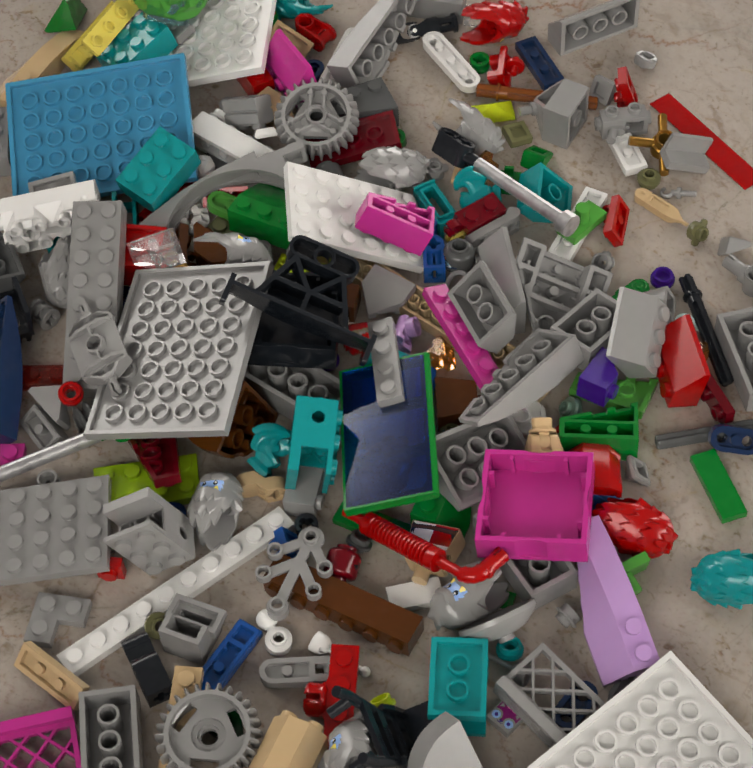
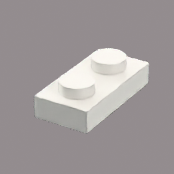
M631 132L617 136L614 144H608L625 177L638 174L642 169L648 168V164L639 147L628 145L629 136H632Z

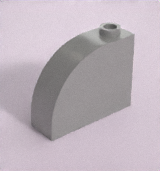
M446 711L431 721L420 733L412 747L407 768H483L460 720Z

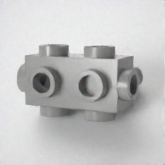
M632 102L627 107L619 108L615 105H609L605 109L599 110V117H594L595 130L599 131L602 140L606 139V142L610 145L615 143L617 136H622L626 133L631 132L632 136L647 134L648 124L652 122L650 110H646L645 104L641 105L638 102Z

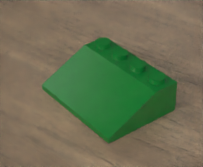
M258 183L240 193L227 209L229 229L248 237H256L258 240L268 241L271 245L287 250L290 241H288L285 190L273 185Z

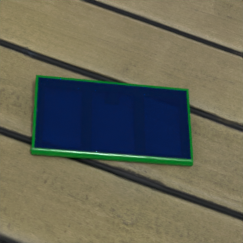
M428 352L400 357L405 402L382 408L377 403L373 364L339 371L340 408L343 410L341 424L343 505L347 517L440 497L431 361Z

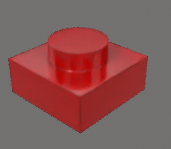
M110 557V571L97 573L98 578L110 582L116 581V579L125 580L127 570L123 558Z

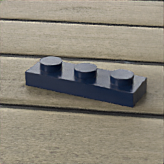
M536 36L515 42V50L543 91L564 79Z

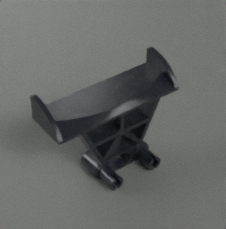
M297 235L289 243L285 264L256 289L236 281L237 274L232 272L219 301L220 305L224 306L229 294L264 313L300 330L362 351L358 364L363 367L366 365L377 335L372 334L369 339L350 331L348 326L347 285L354 281L359 272L360 266L357 259L307 236ZM317 257L326 258L328 264H321ZM291 269L296 283L283 278ZM304 269L330 281L310 289ZM273 287L303 301L300 308H297L265 294V292ZM337 289L338 301L324 295ZM307 303L337 315L339 325L304 311Z

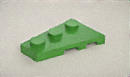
M578 372L570 386L569 396L590 402L576 395L578 379L582 372ZM627 376L626 380L617 379L616 385H619L618 393L604 407H615L617 410L630 407V403L638 402V419H642L658 386L659 379H649V382L636 381V378H628Z

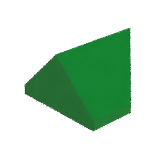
M63 0L44 31L53 33L76 30L88 9L80 0Z

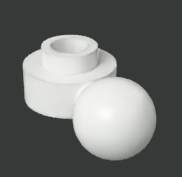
M262 609L256 616V623L260 629L267 631L265 635V648L273 656H284L292 648V635L288 629L276 626L278 621H274L268 616L267 609ZM280 636L284 640L282 642H275L273 639Z

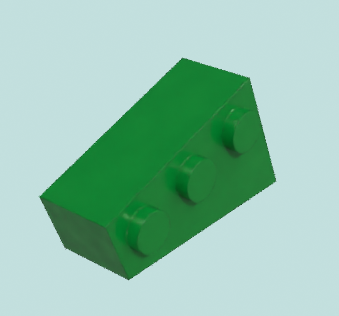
M638 402L630 403V407L617 410L615 407L607 408L606 412L593 415L590 411L560 417L559 438L563 450L569 451L581 443L610 445L621 455L622 461H626L629 455L637 458L639 444Z

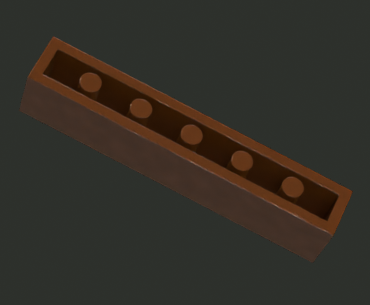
M283 555L280 560L273 561L269 567L292 558ZM308 566L315 582L319 583L322 588V597L317 601H310L306 597L305 586L301 576H299L287 600L293 607L299 610H308L323 621L330 620L338 624L345 631H354L362 635L369 642H378L385 645L393 653H402L409 656L424 631L423 616L333 576L321 578L317 574V569ZM288 572L272 578L268 583H263L264 589L269 596H277ZM312 589L309 591L310 594H316L318 592L317 589Z

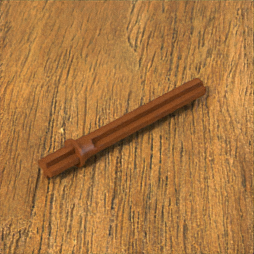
M479 83L476 88V97L494 98L496 101L501 99L530 103L534 102V99L543 91L500 86V83L498 85ZM589 96L588 109L596 110L598 98Z

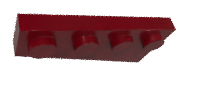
M177 438L128 440L129 445L156 489L171 487L182 482Z

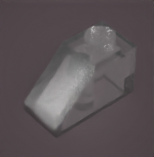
M173 227L126 243L134 265L155 269L170 268L186 263Z

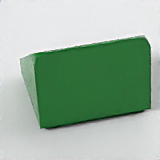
M532 145L523 151L520 165L530 169L541 162L546 166L553 153Z

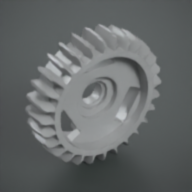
M311 77L308 84L302 79V86L300 87L294 83V91L286 89L287 97L280 96L281 103L276 104L277 111H274V125L277 136L280 137V142L288 145L301 140L306 154L310 155L312 161L315 156H319L322 161L325 154L331 159L332 152L334 151L340 155V147L347 149V141L353 143V135H357V127L360 124L357 102L354 101L353 95L348 94L346 87L341 89L339 82L332 86L331 79H329L327 84L323 83L322 77L319 82H314V79ZM334 100L340 104L346 116L339 117L331 101ZM305 101L294 117L289 116L292 109L298 103ZM313 112H320L323 114V117L319 121H313L310 119V115ZM304 139H327V140L320 141V142H310V141H306V140H304Z
M206 682L205 690H201L198 684H195V692L193 693L184 688L185 697L182 699L178 695H174L176 704L173 706L166 703L170 713H160V717L165 723L156 724L157 730L161 732L155 735L156 742L160 743L156 746L157 753L162 754L159 758L163 765L167 764L166 768H194L190 766L191 760L217 762L219 766L216 768H242L243 766L249 768L251 764L249 758H254L257 754L254 749H258L261 741L257 738L263 737L262 730L258 728L261 726V720L259 717L255 718L258 713L255 707L250 708L251 701L249 698L243 700L241 691H238L233 696L234 692L231 686H228L225 692H223L221 683H218L216 689L212 690L209 682ZM195 708L196 712L181 731H177L176 726L185 714ZM236 711L239 714L246 733L237 737L228 713ZM208 731H213L218 735L217 741L212 745H205L202 742V736Z

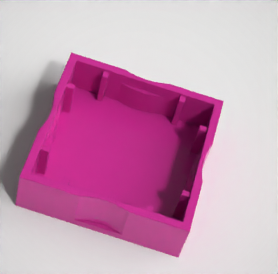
M485 449L482 473L483 495L478 507L474 539L477 557L486 558L496 547H500V550L503 549L508 554L509 559L588 562L595 478L594 452L553 451L535 453L525 450Z

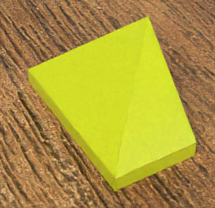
M511 100L471 106L477 108L485 118H490L493 123L515 120Z

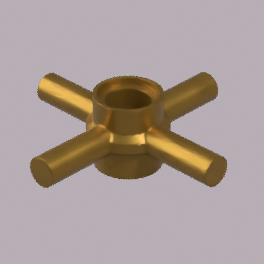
M661 113L658 115V133L652 139L629 136L628 145L650 148L651 155L659 159V174L661 176L669 175V169H666L660 150L672 134V131L667 130V115Z

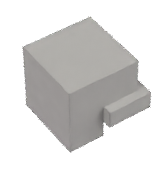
M176 593L158 629L163 650L204 666L222 631V625L227 617V612L221 608Z

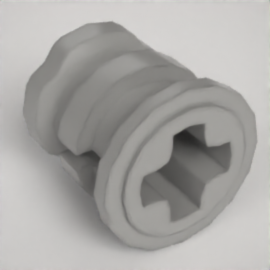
M42 299L34 300L29 306L31 318L40 324L43 330H50L58 323L60 312L46 304Z

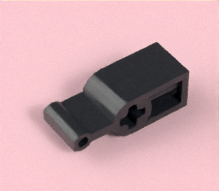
M147 632L121 642L149 707H154L169 700L172 683Z

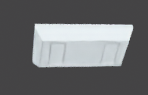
M274 127L255 129L253 134L255 139L277 136Z

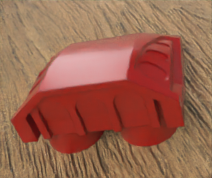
M581 443L569 450V452H594L595 478L593 495L622 498L621 455L610 445Z

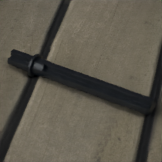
M685 274L684 277L679 278V283L684 293L683 300L691 310L719 383L723 387H727L733 384L734 378L703 304L702 291L697 289L693 276Z

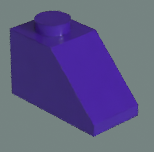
M604 347L599 350L579 376L576 393L577 396L602 407L610 399L613 400L619 390V385H616L618 372L614 364L606 357L607 349Z

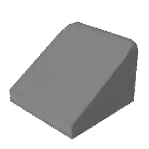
M731 236L723 237L720 240L717 255H727L752 247V243Z

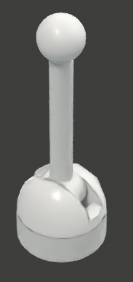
M318 631L312 638L308 650L319 656L331 654V639L323 632ZM359 665L358 671L360 675L368 677L371 673L370 668Z

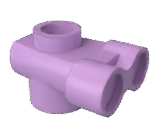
M404 314L398 317L395 324L398 350L411 353L412 338L421 335V324L417 317L410 318Z

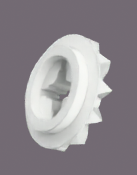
M199 203L192 206L183 216L180 223L189 225V235H194L193 225L196 222L204 227L208 226L210 216L207 208L202 207ZM190 214H193L194 217L191 224H189L187 218H189Z

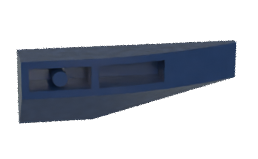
M8 295L0 299V444H11L17 440L23 389L22 351L18 322L12 297Z

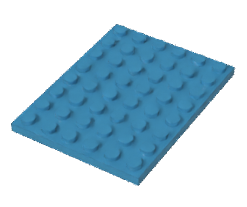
M184 53L5 83L13 196L29 193V182L70 171L74 172L77 183L95 179L101 197L111 196L112 191H116L117 194H123L115 179L159 126L195 149L187 63ZM197 169L185 183L198 181Z

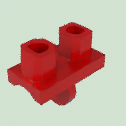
M507 45L500 46L499 54L490 55L489 63L492 71H487V80L490 85H498L500 83L501 86L511 87L512 76L515 77L524 71V62L518 56L510 57L507 54Z

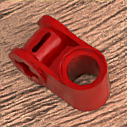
M301 13L295 18V31L313 42V49L317 52H322L325 49V45L337 37L336 31L331 25L322 22L309 13Z

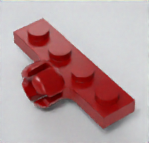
M332 644L327 681L323 683L309 682L306 684L304 690L306 698L303 699L304 712L308 717L324 719L323 733L327 738H329V734L336 726L354 717V706H351L334 719L328 715L327 708L340 700L331 694L334 686H340L351 690L355 694L357 693L360 646Z

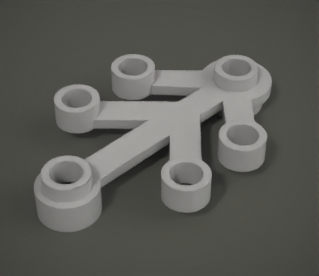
M311 526L302 529L297 539L287 543H270L267 546V555L272 561L280 560L285 554L297 550L299 552L292 559L271 567L262 564L255 570L256 579L260 583H268L272 578L288 572L277 596L272 597L266 605L268 616L274 621L284 620L288 616L289 605L287 600L299 576H301L308 600L317 601L322 597L321 585L315 582L307 564L310 554H312L317 563L316 569L319 577L329 578L333 574V565L329 560H326L321 549L325 542L324 533L317 527ZM315 537L313 540H307L306 538ZM274 549L280 550L277 554L271 553ZM324 566L329 567L328 571H321L320 569ZM261 572H268L266 576L262 577L259 575ZM312 589L318 590L316 594L309 593ZM275 604H282L280 608H273Z

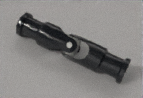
M450 13V16L437 18L435 16L426 18L419 24L417 22H407L405 24L408 26L407 34L410 39L402 38L399 33L396 43L400 45L420 39L419 36L423 37L431 31L440 33L453 31L456 33L458 32L457 17L455 13Z

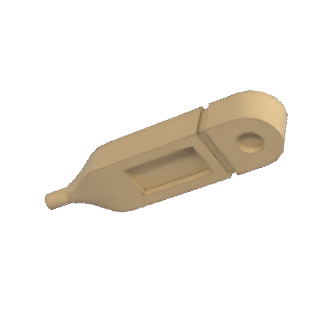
M645 188L636 189L634 201L668 223H681L686 227L689 225V223L683 220L675 206L652 194L651 191Z

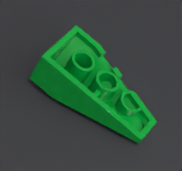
M428 482L426 483L423 489L429 488ZM440 493L439 498L415 503L410 512V523L412 525L413 520L459 528L465 538L470 528L471 507L458 512Z

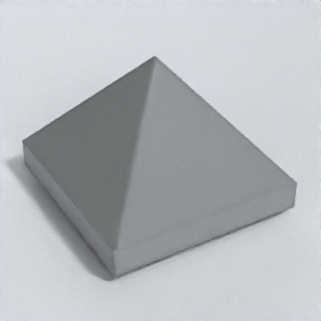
M627 456L625 479L649 487L651 482L646 463L634 456Z

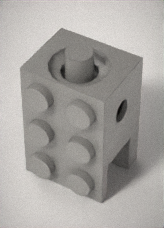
M146 487L103 505V515L119 526V532L104 537V543L147 574H159L163 570L182 565L186 561L195 558L194 528H192L189 518L151 488Z

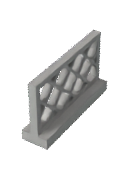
M543 642L506 676L503 675L498 679L493 691L549 748L553 747L576 728V715H592L597 711L596 706L601 708L605 704ZM543 653L551 661V669H535L534 660ZM518 674H531V688L519 687L513 679ZM535 675H551V688H535ZM555 676H566L571 681V689H555ZM535 694H551V708L539 707L535 703ZM555 695H571V709L555 708ZM575 695L587 696L592 703L591 709H575ZM555 714H571L572 728H560L555 723Z

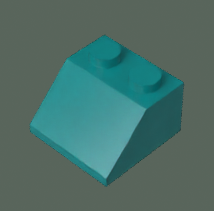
M540 162L520 174V184L561 211H571L573 186ZM517 199V208H519L520 213L532 222L553 223Z

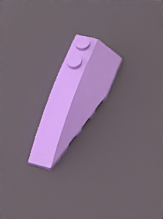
M597 515L591 517L588 562H577L584 623L583 632L602 686L605 687L620 680H626L628 677L640 676L660 658L626 571L600 516Z

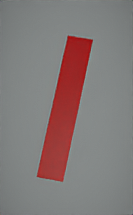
M670 93L650 103L660 114H666L667 120L681 133L713 138L714 141L705 155L744 190L753 185V168Z

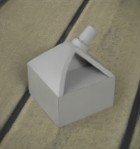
M564 78L539 94L534 99V102L518 107L519 115H536L542 140L568 149L587 121L589 87Z

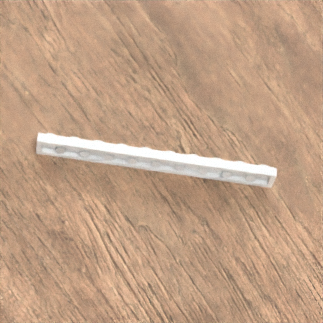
M278 506L232 537L227 544H222L217 550L211 551L57 654L58 661L78 677L121 648V642L145 631L144 623L146 618L153 612L166 613L176 593L193 599L267 549L269 542L275 538L273 531L281 526L290 531L295 530L294 522Z

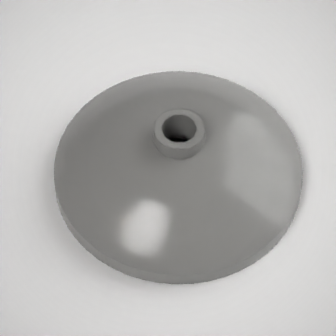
M530 598L488 615V617L458 631L459 636L462 638L488 639V642L498 639L500 644L515 638L513 632L527 623L536 608L537 602L535 598Z

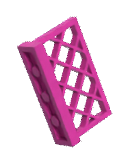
M67 706L1 721L0 747L8 742L17 747L8 761L0 756V761L5 764L3 768H18L12 763L21 750L33 757L26 768H33L37 761H40L49 768H57L66 754L75 759L76 768H81V751L76 728L77 722L72 707ZM70 729L71 739L65 747L53 741L58 731ZM39 736L45 742L36 754L24 747L31 737ZM49 744L62 751L53 764L41 758ZM72 745H73L74 753H72V752L69 751V749L71 748Z

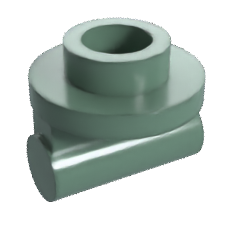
M572 396L563 400L559 406L560 417L583 413L581 400Z

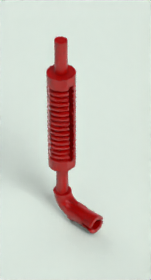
M344 509L342 511V516L359 524V531L363 535L434 573L443 569L456 576L459 582L465 584H476L486 579H491L494 573L509 560L508 554L503 549L500 550V547H496L474 567H460L447 560L445 550L373 512L347 517Z

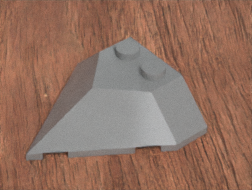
M524 237L516 258V264L526 299L532 331L534 332L538 328L550 330L553 324L596 288L607 294L613 273L592 264L586 267L547 252L546 245Z

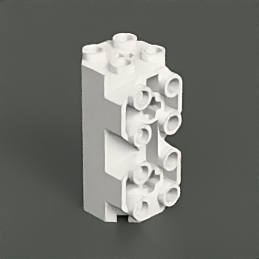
M93 179L0 199V231L4 230L5 232L3 233L5 245L6 243L13 244L17 252L26 253L50 248L56 236L62 237L63 240L67 236H71L73 201H100L101 196L96 180Z

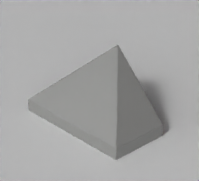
M61 385L31 387L28 392L47 414L67 431L70 428L67 406L62 404L58 397V390Z

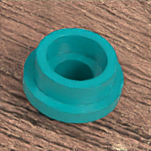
M517 637L502 644L498 642L496 645V654L504 661H516L523 656L524 647Z

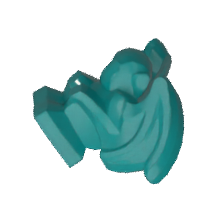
M474 166L463 168L455 176L453 182L454 190L458 191L462 187L468 190V192L460 193L459 204L461 209L492 192L502 203L501 188L496 184L492 187L486 185L487 177L473 171Z
M264 423L252 428V432L255 435L251 440L250 446L256 453L254 457H250L246 461L261 476L266 478L272 476V469L281 466L279 457L289 454L291 430H287L279 424Z

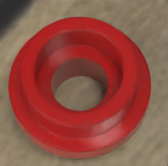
M68 381L60 386L58 397L62 404L76 406L83 400L84 391L79 383ZM69 392L76 393L73 398L67 397Z

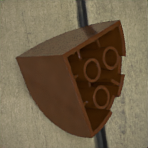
M243 381L229 436L188 438L193 444L210 454L235 459L238 456L245 457L254 451L250 446L251 440L255 435L252 432V428L264 423H275L279 414L246 381Z

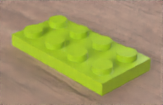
M196 453L179 456L182 482L171 487L156 489L140 462L93 468L94 477L110 476L112 480L111 502L149 487L167 502H177L185 505L190 503L191 497L200 482Z

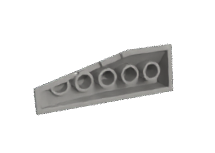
M379 0L349 33L326 65L335 82H339L342 87L348 88L382 77L390 64L388 61L390 53L395 52L398 46L396 43L397 37L406 28V17L412 14L417 0Z
M541 328L535 330L504 358L502 369L494 371L492 382L484 384L481 388L482 395L474 398L458 418L460 423L480 427L499 421L524 409L558 386L568 374L573 372L584 361L576 334Z

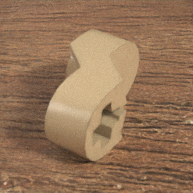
M249 471L236 477L243 488V498L259 496L266 502L271 503L282 500L284 497L286 481L282 476L265 478L255 471Z

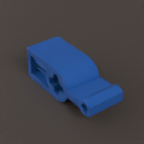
M434 219V235L423 251L424 283L446 282V266L443 253L444 240L438 236L436 219Z

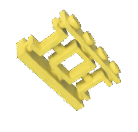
M134 0L109 2L64 54L61 60L74 72L82 70L94 55L96 57L100 56L139 10Z

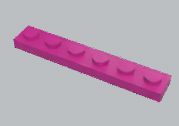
M446 283L424 288L422 296L481 391L484 384L492 382V374L499 368L489 352L478 347L447 293L450 290Z

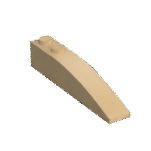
M77 29L61 31L45 43L1 85L0 107H7L5 83L60 74L66 66L61 58L84 31Z

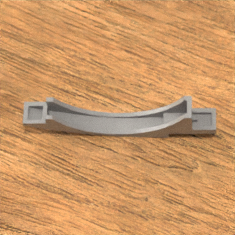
M299 140L258 158L254 151L238 158L181 190L151 213L139 225L167 227L172 242L174 231L183 216L198 201L214 191L243 183H262L285 190L283 167L287 161L296 164L308 161L305 147L302 141Z

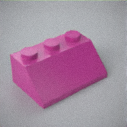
M281 29L276 30L269 43L265 68L273 77L277 90L279 92L283 91L284 96L287 97L286 89L294 91V83L300 87L302 86V79L306 84L310 83L311 77L314 79V82L317 81L312 66Z

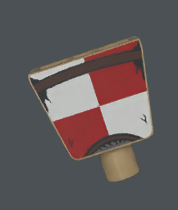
M417 520L412 522L411 533L445 550L447 560L453 563L456 562L466 545L459 528ZM405 557L410 570L414 572L411 578L414 583L425 586L430 575L439 577L448 575V572L443 569L434 573Z

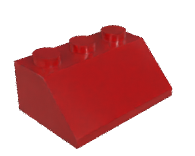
M685 314L666 325L665 342L662 345L660 355L661 364L656 375L660 382L661 396L665 398L668 408L697 406L711 376L690 314Z

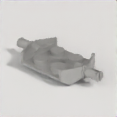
M83 302L82 305L78 306L82 317L70 327L67 336L83 381L89 386L108 384L111 395L118 396V393H122L118 379L126 371L133 359L127 354L114 321L117 318L107 311L98 310L92 313L89 304ZM100 340V345L96 349L91 350L93 343Z

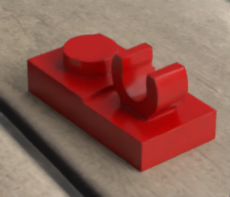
M627 67L617 68L618 78L614 79L617 92L614 93V102H617L618 108L627 107L632 102H638V96Z
M618 194L612 196L610 204L602 208L607 212L606 219L603 221L605 224L603 226V233L605 238L614 247L623 245L630 211Z

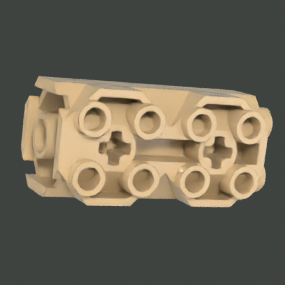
M283 710L279 716H274L249 768H317L324 752L329 747L328 738L322 733L324 727L316 721L309 720L307 722L299 719L294 713Z

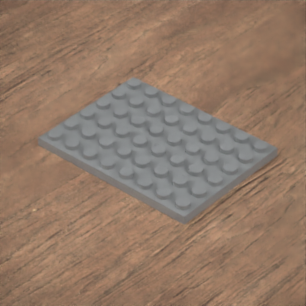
M271 261L136 270L117 327L127 354L133 361L118 379L122 389L121 394L118 393V396H112L108 384L98 386L83 433L87 440L229 436L262 311L229 294L224 306L220 305L219 301L232 272L237 274L236 281L256 289L272 275L274 266Z

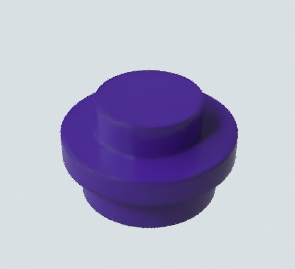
M658 267L652 272L650 282L655 288L664 286L671 288L674 285L675 276L668 267Z

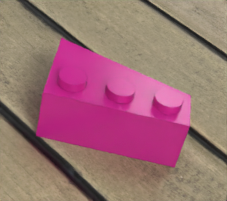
M369 192L356 213L355 228L365 234H371L380 238L385 243L396 245L408 253L421 256L434 235L435 207L428 206L427 209L416 207L414 202L409 201L407 205L396 202V198Z

